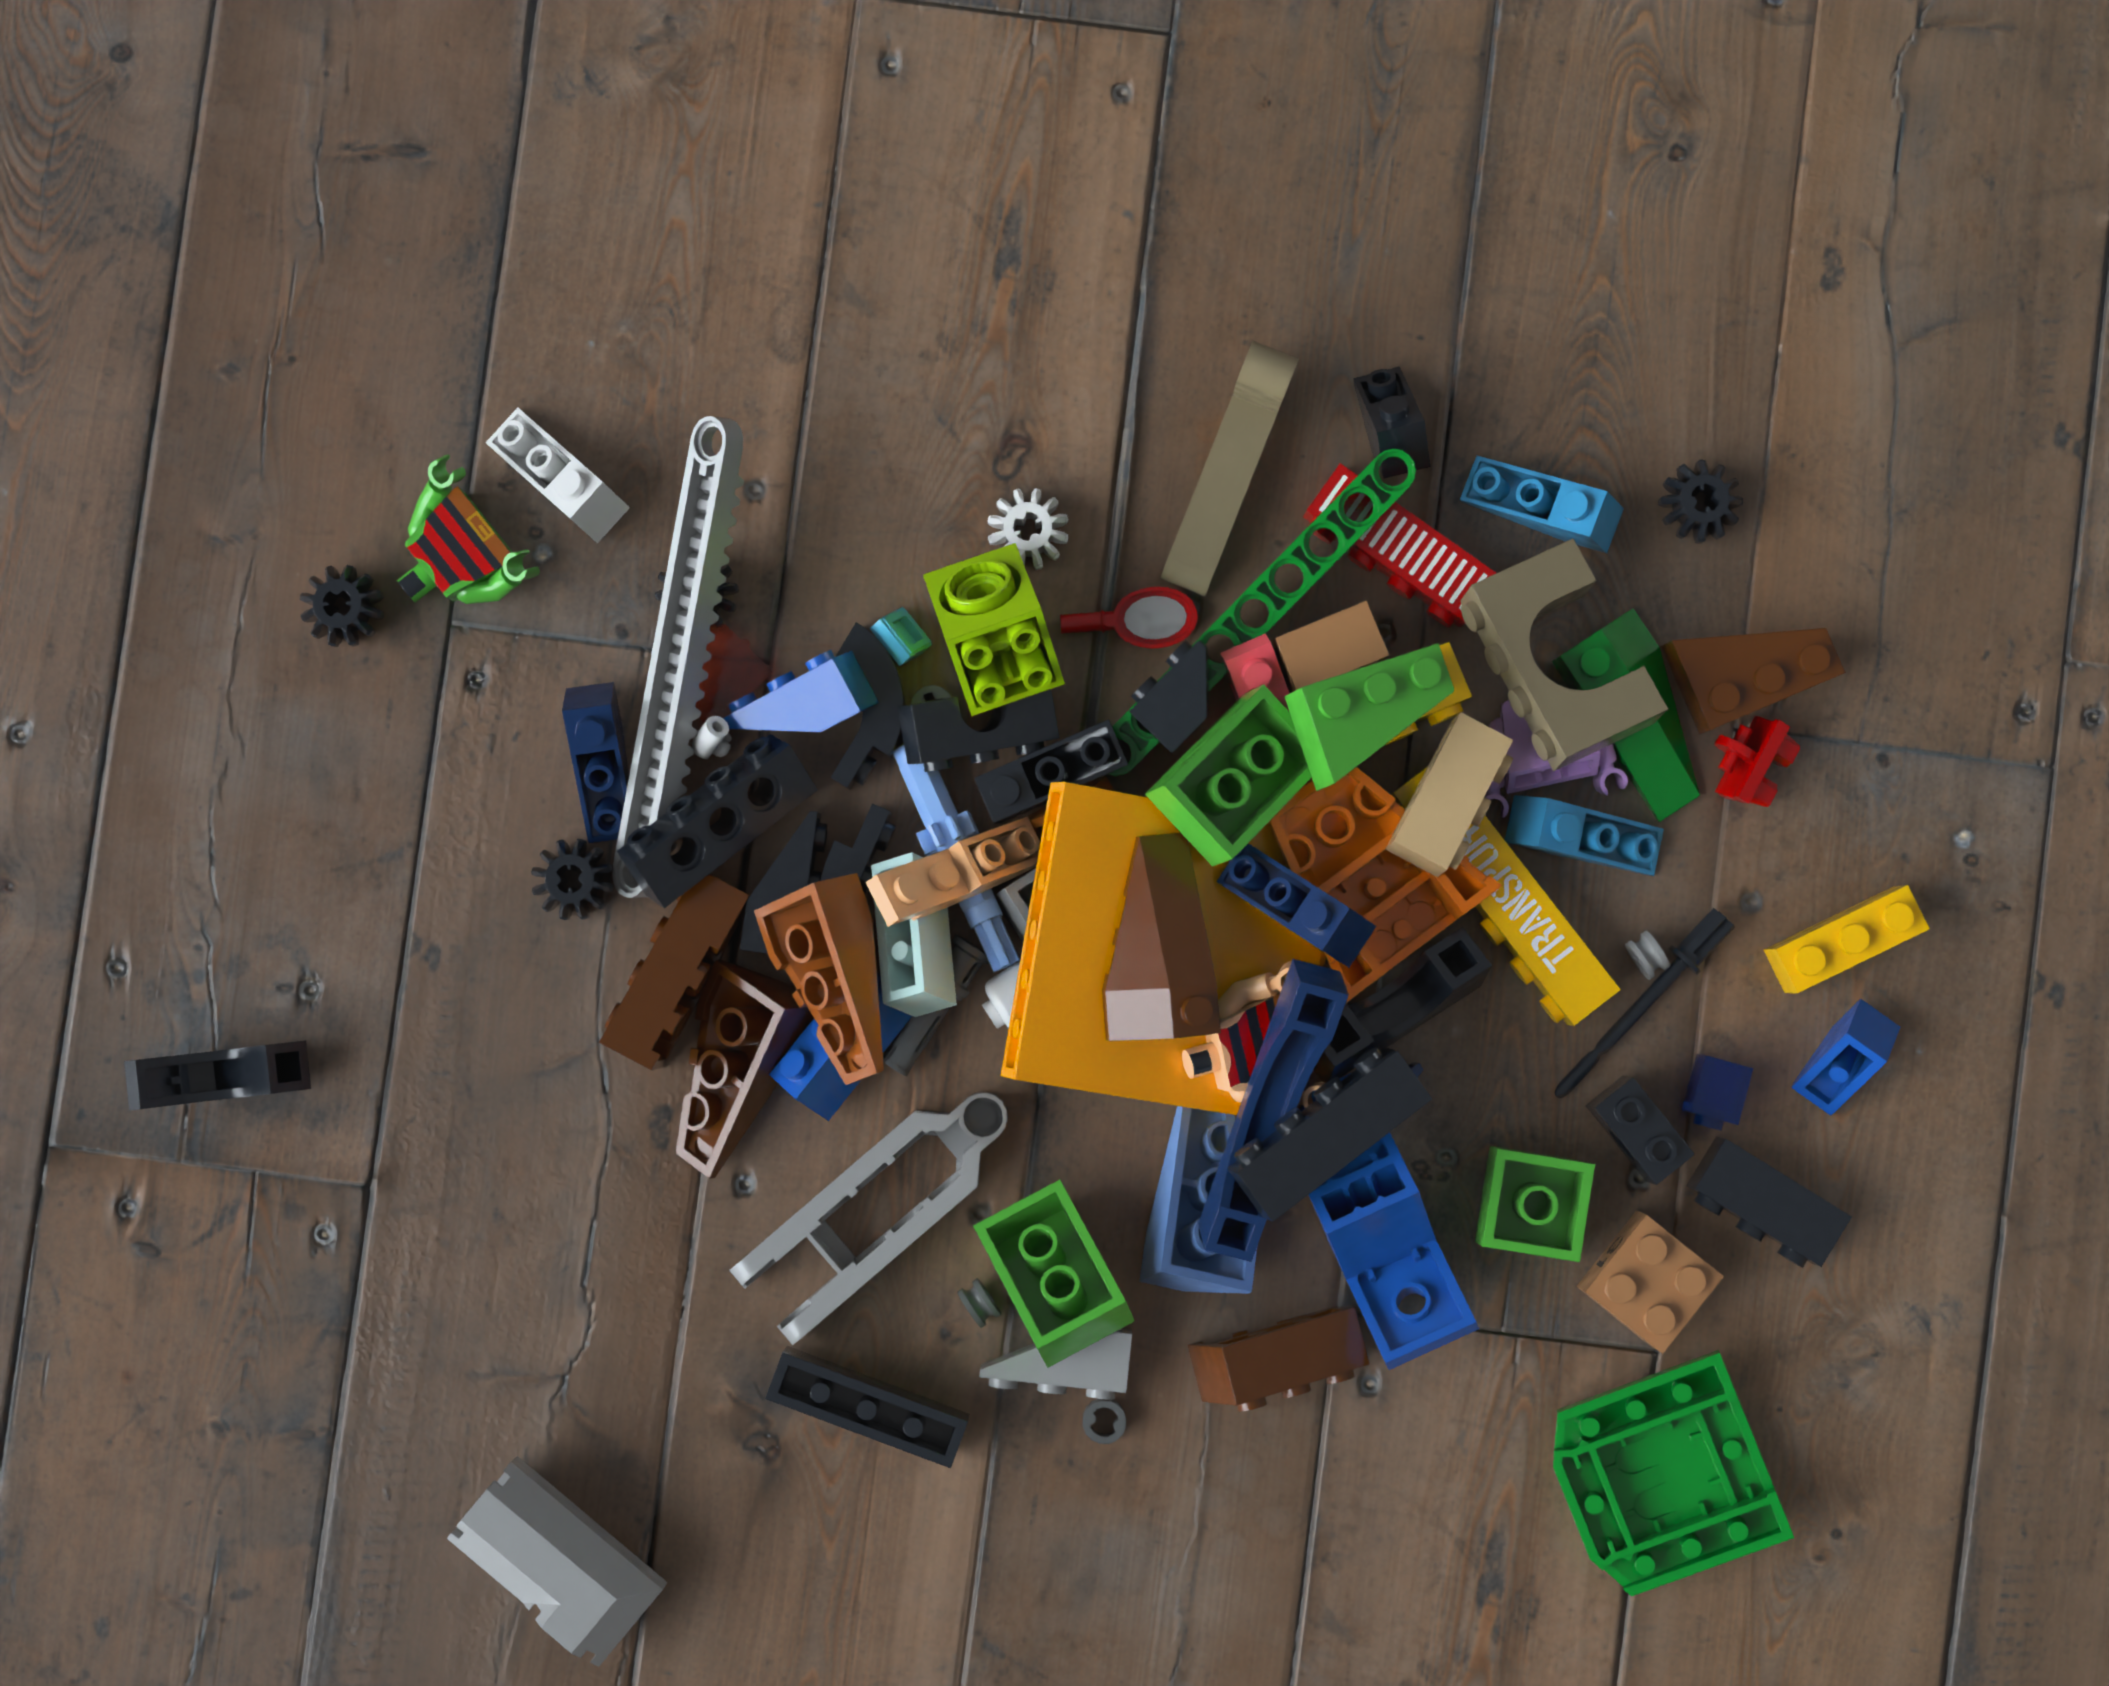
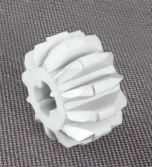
M1035 488L1032 491L1031 502H1024L1021 489H1016L1013 491L1016 503L1014 507L1002 498L996 503L998 509L1006 517L990 515L988 517V525L1002 530L989 535L988 541L990 545L1007 543L1005 545L1007 546L1016 543L1024 566L1025 558L1032 557L1035 570H1041L1043 568V561L1040 553L1044 552L1054 561L1060 557L1058 550L1050 542L1066 544L1068 542V534L1054 530L1067 524L1068 517L1066 514L1050 516L1059 504L1055 497H1052L1043 506H1040V489ZM1027 519L1035 520V528H1042L1041 533L1032 534L1029 541L1022 540L1021 531L1014 532L1016 525L1024 526Z

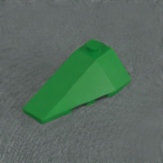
M1634 608L1551 661L1569 689L1573 690L1595 689L1645 666L1668 710L1653 725L1613 743L1617 756L1616 760L1658 822H1661L1700 796L1660 647Z

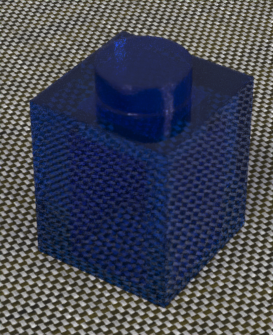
M1696 1054L1682 1110L1695 1114L1694 1124L1722 1131L1724 1122L1739 1125L1753 1068L1707 1055Z

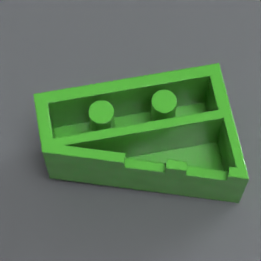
M1439 643L1301 687L1284 696L1316 791L1335 784L1455 691Z

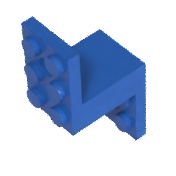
M1346 1075V1076H1344V1077H1342V1078H1339L1340 1081H1342V1080H1343L1344 1078H1346L1348 1075ZM1315 1091L1312 1092L1311 1096L1313 1102L1317 1100L1314 1096ZM1301 1105L1300 1111H1303L1305 1107ZM1390 1132L1309 1194L1330 1247L1388 1370L1479 1329L1472 1311L1435 1238L1420 1192ZM1410 1294L1423 1296L1426 1299V1303L1420 1312L1409 1315L1399 1310L1400 1302L1404 1297Z

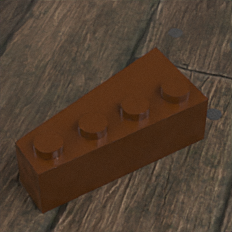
M709 874L676 899L678 903L670 917L663 916L654 930L650 940L654 945L646 960L640 959L627 983L630 988L622 1002H618L610 1013L604 1027L606 1030L599 1043L650 1070L663 1068L697 1005L715 961L721 960L745 914L746 901L750 894Z

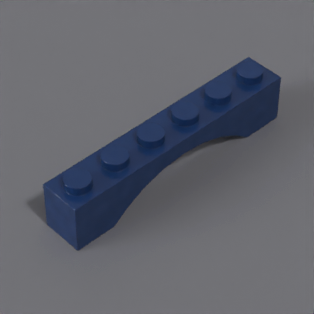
M1292 959L1198 1223L1204 1250L1252 1262L1267 1219L1261 1216L1227 1168L1237 1161L1234 1154L1242 1146L1256 1138H1259L1261 1142L1277 1130L1274 1127V1123L1290 1110L1297 1108L1314 1067L1334 1037L1349 996L1340 971Z

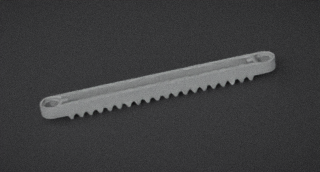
M706 416L698 421L691 435L616 851L627 843L628 837L635 830L654 823L666 814L667 807L673 801L687 792V787L681 781L683 777L690 774L691 770L685 765V759L694 754V749L688 743L690 739L697 736L698 732L692 727V721L701 716V711L695 705L697 701L704 698L705 694L699 688V684L708 678V673L702 667L712 657V654L706 650V646L715 640V635L709 629L710 625L719 619L713 608L722 602V596L716 591L717 587L726 581V577L720 573L722 566L729 563L730 559L724 554V548L733 543V538L727 534L728 528L734 526L737 522V519L731 514V510L740 505V499L735 495V489L744 484V480L738 475L743 451V434L737 422L730 418ZM719 429L722 435V446L715 455L712 449V438ZM673 843L670 852L676 849V843ZM615 852L612 877L617 891L628 898L647 897L641 887L634 881V877L618 853Z

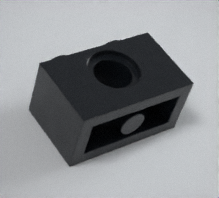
M1621 1076L1585 1105L1646 1182L1658 1185L1695 1155L1633 1077Z

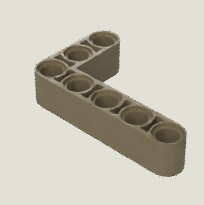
M1252 341L1239 373L1232 398L1164 566L1161 579L1201 595H1206L1297 366L1298 358Z

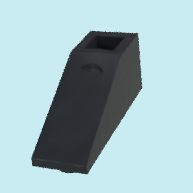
M1108 719L974 779L993 823H1002L1046 804L1051 782L1087 785L1129 764L1112 724Z
M810 811L746 901L740 950L768 953L754 910L807 885L821 881L822 872L814 871L816 852L824 853L828 824L820 823L821 814L819 812Z

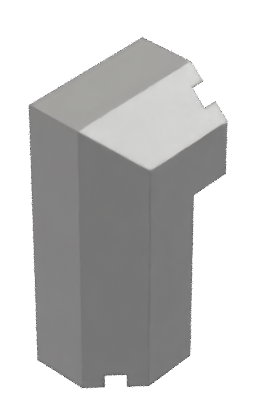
M517 1456L503 1470L504 1474L497 1482L494 1480L447 1539L523 1602L528 1611L536 1604L541 1611L535 1618L536 1622L565 1649L580 1658L587 1650L594 1653L595 1656L590 1663L599 1667L661 1593L667 1582Z

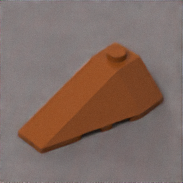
M854 873L814 882L754 910L770 960L777 971L785 969L796 987V991L792 994L799 1008L808 1007L818 1024L816 1036L845 1085L884 1071L873 919L858 874Z

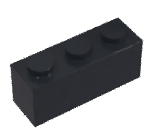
M1717 1136L1686 1185L1698 1193L1694 1202L1717 1216H1720L1723 1209L1740 1219L1735 1226L1737 1229L1759 1242L1763 1240L1765 1235L1781 1244L1777 1252L1779 1255L1801 1268L1804 1267L1807 1261L1822 1267L1852 1216L1731 1141Z

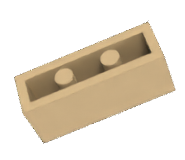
M1460 712L1450 722L1385 850L1436 877L1444 873L1448 867L1456 870L1469 847V843L1464 841L1463 838L1470 824L1478 827L1491 804V800L1486 798L1485 795L1492 781L1500 784L1513 761V757L1507 755L1513 739Z

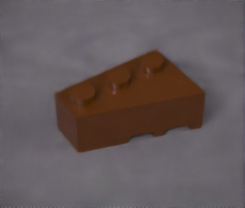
M1826 628L1671 640L1661 646L1699 735L1846 673Z

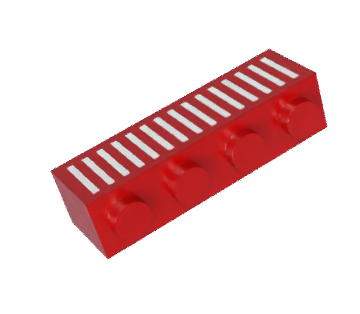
M1340 463L1308 507L1303 518L1311 524L1358 475ZM1357 493L1348 497L1344 505V511L1352 521L1361 522L1370 517L1373 512V504L1368 496ZM1396 502L1361 536L1347 554V557L1360 568L1371 572L1374 567L1389 577L1386 584L1400 596L1410 600L1414 595L1429 606L1426 613L1448 628L1453 623L1460 628L1465 624L1460 601L1470 586L1496 574L1495 571ZM1319 529L1313 533L1328 544H1331L1334 539L1338 542L1336 534L1330 529Z

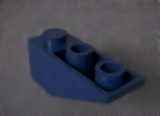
M614 682L566 688L562 714L588 843L616 840L620 830L629 771Z
M1249 843L1229 861L1216 881L1348 968H1350L1376 928V925Z

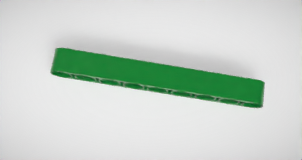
M1389 449L1380 453L1198 640H1202L1207 645L1211 637L1222 634L1229 637L1235 647L1266 634L1409 489L1416 474L1415 463L1410 455L1398 449ZM1390 458L1400 459L1407 466V478L1402 484L1397 486L1385 484L1379 476V467L1385 460ZM1357 493L1368 496L1373 504L1372 514L1368 519L1361 522L1352 521L1344 511V505L1348 497ZM1319 529H1330L1338 538V548L1329 557H1318L1310 549V538ZM1285 564H1295L1303 572V584L1295 592H1284L1276 584V572ZM1251 599L1261 600L1268 607V620L1261 627H1250L1242 620V607ZM1208 655L1210 691L1227 674L1224 662H1216ZM1170 667L1157 681H1159L1172 667ZM1137 702L1112 726L1117 738L1126 742L1131 749L1129 765L1109 775L1119 776L1128 773L1160 742L1150 731L1143 728L1140 722L1129 712Z

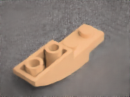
M1025 817L960 840L946 850L876 874L866 884L888 927L911 918L914 921L978 895L1035 868L1040 840L1029 818Z

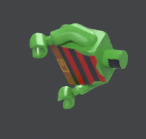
M444 455L430 463L428 467L429 480L418 498L408 526L409 538L405 546L418 561V564L397 581L415 603L436 586L453 602L460 600L465 604L500 601L521 584L522 580L538 576L540 569L537 566L525 570L522 560L526 554L530 553L529 549L513 552L470 497L458 486L452 490L451 485L461 481L465 477L466 471L463 467H460L449 474L446 470V462L450 459V455Z

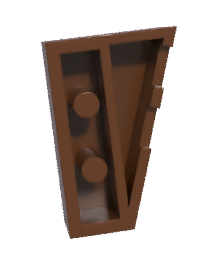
M1335 1306L1277 1321V1325L1248 1333L1247 1329L1232 1333L1233 1338L1214 1344H1203L1200 1341L1187 1345L1202 1402L1237 1406L1239 1412L1267 1405L1265 1397L1281 1392L1283 1398L1308 1393L1311 1391L1310 1383L1326 1379L1327 1384L1350 1380L1355 1377L1354 1369L1370 1365L1355 1307Z

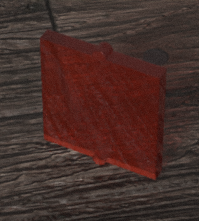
M712 624L709 629L715 635V640L706 646V650L712 654L711 660L703 664L702 669L708 673V678L700 682L699 688L705 694L704 698L697 701L695 705L701 711L699 718L704 723L712 716L724 718L730 715L731 711L728 707L730 703L754 692L773 674V671L749 648L750 642L747 639L741 640L726 624L722 627Z

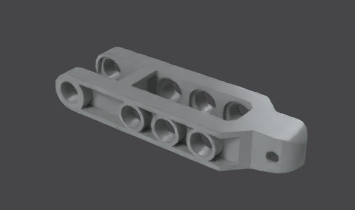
M984 1091L976 1092L969 1096L950 1113L915 1110L729 1270L743 1288L746 1289L805 1237L809 1239L832 1266L837 1274L777 1326L792 1345L804 1337L978 1187L981 1151L993 1142L1006 1127L1008 1112L1003 1100L996 1094ZM922 1136H938L957 1158L956 1172L856 1257L825 1220L880 1172L892 1164Z

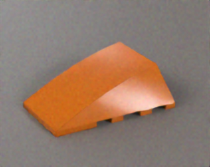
M1358 767L1354 768L1335 784L1316 791L1312 780L1301 788L1268 822L1288 869L1376 925L1373 933L1350 968L1325 953L1331 969L1340 971L1349 993L1346 1003L1502 887L1490 875L1486 876L1469 862L1470 859L1466 855L1456 870L1448 867L1444 873L1436 877L1385 850L1405 809L1395 802L1396 798Z

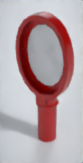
M1155 586L1129 593L1119 601L1114 611L1101 610L1100 612L1060 614L1061 634L1094 631L1105 633V631L1115 630L1124 641L1131 645L1156 649L1175 645L1187 638L1195 629L1198 614L1193 601L1184 593L1168 587Z

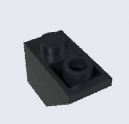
M1400 366L1391 369L1375 370L1368 375L1353 378L1374 458L1385 450L1398 449L1410 455L1415 463L1416 470L1431 467L1425 420ZM1397 458L1387 459L1379 467L1383 479L1408 473L1405 463Z
M1185 640L1166 660L1172 668L1159 681L1151 675L1131 696L1137 704L1129 712L1171 753L1209 716L1208 645L1202 640H1198L1194 646Z

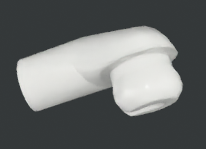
M719 716L709 717L698 730L697 736L693 738L692 742L695 755L703 759H708L712 754L718 757L727 755L731 746L728 742L732 738L728 733L729 726L723 718Z

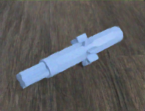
M904 745L893 751L899 770L926 828L916 833L925 855L929 856L946 850L960 840L979 834L972 815L968 810L958 814L939 770L924 772L923 764H907ZM992 888L959 902L970 928L974 929L993 972L1008 968L1020 961L1001 916L1003 914Z

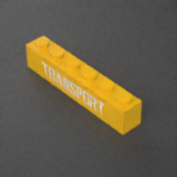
M1428 766L1391 793L1396 798L1395 802L1405 810ZM1484 816L1478 827L1470 824L1463 838L1464 841L1469 843L1465 855L1470 859L1469 862L1486 876L1490 875L1502 885V887L1475 906L1484 918L1479 923L1481 929L1495 946L1503 942L1514 958L1509 964L1518 977L1526 985L1533 981L1544 995L1539 1000V1003L1555 1023L1563 1020L1567 1025L1575 1026L1621 989L1488 818Z

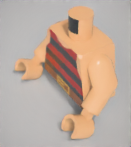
M1292 961L1283 964L1278 975L1273 976L1272 973L1268 972L1234 982L1219 998L1221 1033L1205 1035L1207 1044L1182 1051L1183 1066L1189 1078L1192 1079L1214 1072L1217 1088L1228 1091L1236 1102H1242L1285 982L1284 975L1288 973ZM1314 1083L1306 1091H1303L1297 1108L1300 1109L1301 1105H1304L1306 1108L1312 1104V1092L1319 1089L1325 1083Z

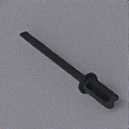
M1713 908L1677 947L1671 945L1669 951L1676 959L1599 1040L1595 1049L1585 1055L1561 1080L1554 1092L1557 1098H1563L1569 1094L1594 1068L1600 1056L1613 1048L1687 968L1696 975L1701 972L1698 968L1700 964L1735 928L1727 917Z

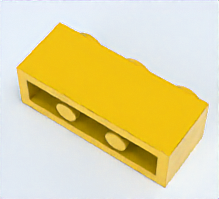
M1893 886L1763 950L1784 993H1800L1930 928L1909 886Z

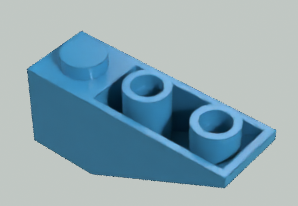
M1478 455L1475 458L1460 497V501L1565 542L1574 539L1579 546L1604 553L1608 552L1624 510L1608 491Z
M1514 795L1505 841L1508 844L1547 854L1654 876L1664 829L1550 798Z

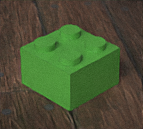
M1490 1146L1475 1242L1482 1247L1580 1262L1595 1164L1582 1160Z

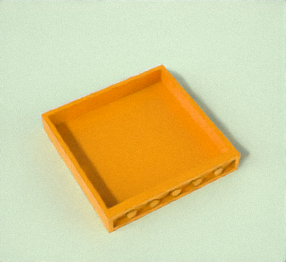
M1068 782L1050 783L1001 1076L1019 1081L1237 1115L1241 1103L1236 1102L1228 1091L1217 1088L1214 1072L1191 1079L1184 1069L1182 1051L1207 1044L1205 1035L1175 1039L1106 1041L1102 988L1105 974L1110 972L1115 945H1112L1115 930L1120 927L1126 900L1123 894L1136 837L1180 833L1148 797ZM1267 823L1249 844L1288 868L1270 825ZM1188 841L1217 982L1218 1000L1234 982L1268 972L1272 973L1273 976L1278 975L1283 964L1292 961V959L1323 967L1326 956L1322 950L1216 882L1229 861L1212 867Z

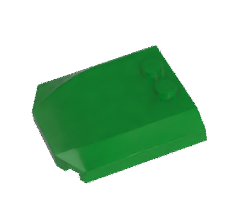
M1719 1350L1557 1409L1553 1469L1590 1560L1623 1586V1590L1631 1597L1794 1538Z

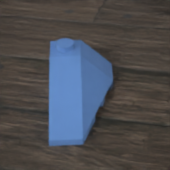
M1177 1106L1147 1227L1139 1282L1184 1292L1242 1294L1252 1292L1257 1248L1252 1262L1204 1250L1198 1224L1234 1125L1235 1115Z

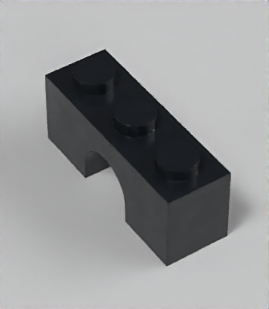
M1051 689L992 709L989 722L979 731L970 728L962 719L958 697L897 707L907 764H923L924 772L952 768V758L966 755L970 756L971 764L1000 759L998 750L1015 747L1016 755L1029 754L1044 748V741L1060 738Z

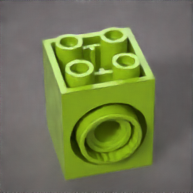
M1016 543L923 574L971 716L1065 684L1040 604Z

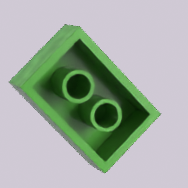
M1263 684L1243 694L1145 795L1213 867L1232 860L1312 777L1290 712Z
M1060 1179L973 1225L1047 1368L1135 1321L1124 1296Z

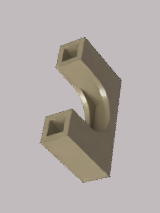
M1570 539L1472 584L1460 601L1462 604L1461 612L1466 625L1471 631H1477L1486 647L1484 652L1489 667L1495 674H1500L1509 689L1508 699L1513 711L1517 716L1524 717L1533 733L1531 739L1536 753L1542 760L1549 762L1553 772L1653 725L1668 710L1645 666L1601 687L1591 690H1573L1560 686L1550 680L1535 663L1530 648V631L1533 622L1554 610L1584 597L1597 581L1574 539Z

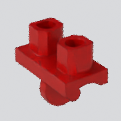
M1755 716L1749 728L1744 725L1739 726L1733 739L1719 735L1714 745L1725 752L1718 766L1725 773L1715 793L1725 799L1769 807L1778 792V785L1764 777L1770 764L1774 763L1777 766L1787 768L1794 762L1800 750V745L1787 734L1790 726L1781 720L1775 719L1771 721Z

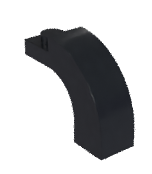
M306 1040L124 1061L129 1111L311 1089Z

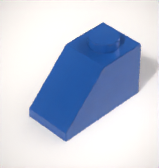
M1860 998L1832 1026L1793 1082L1791 1088L1831 1116L1887 1063L1900 1026Z

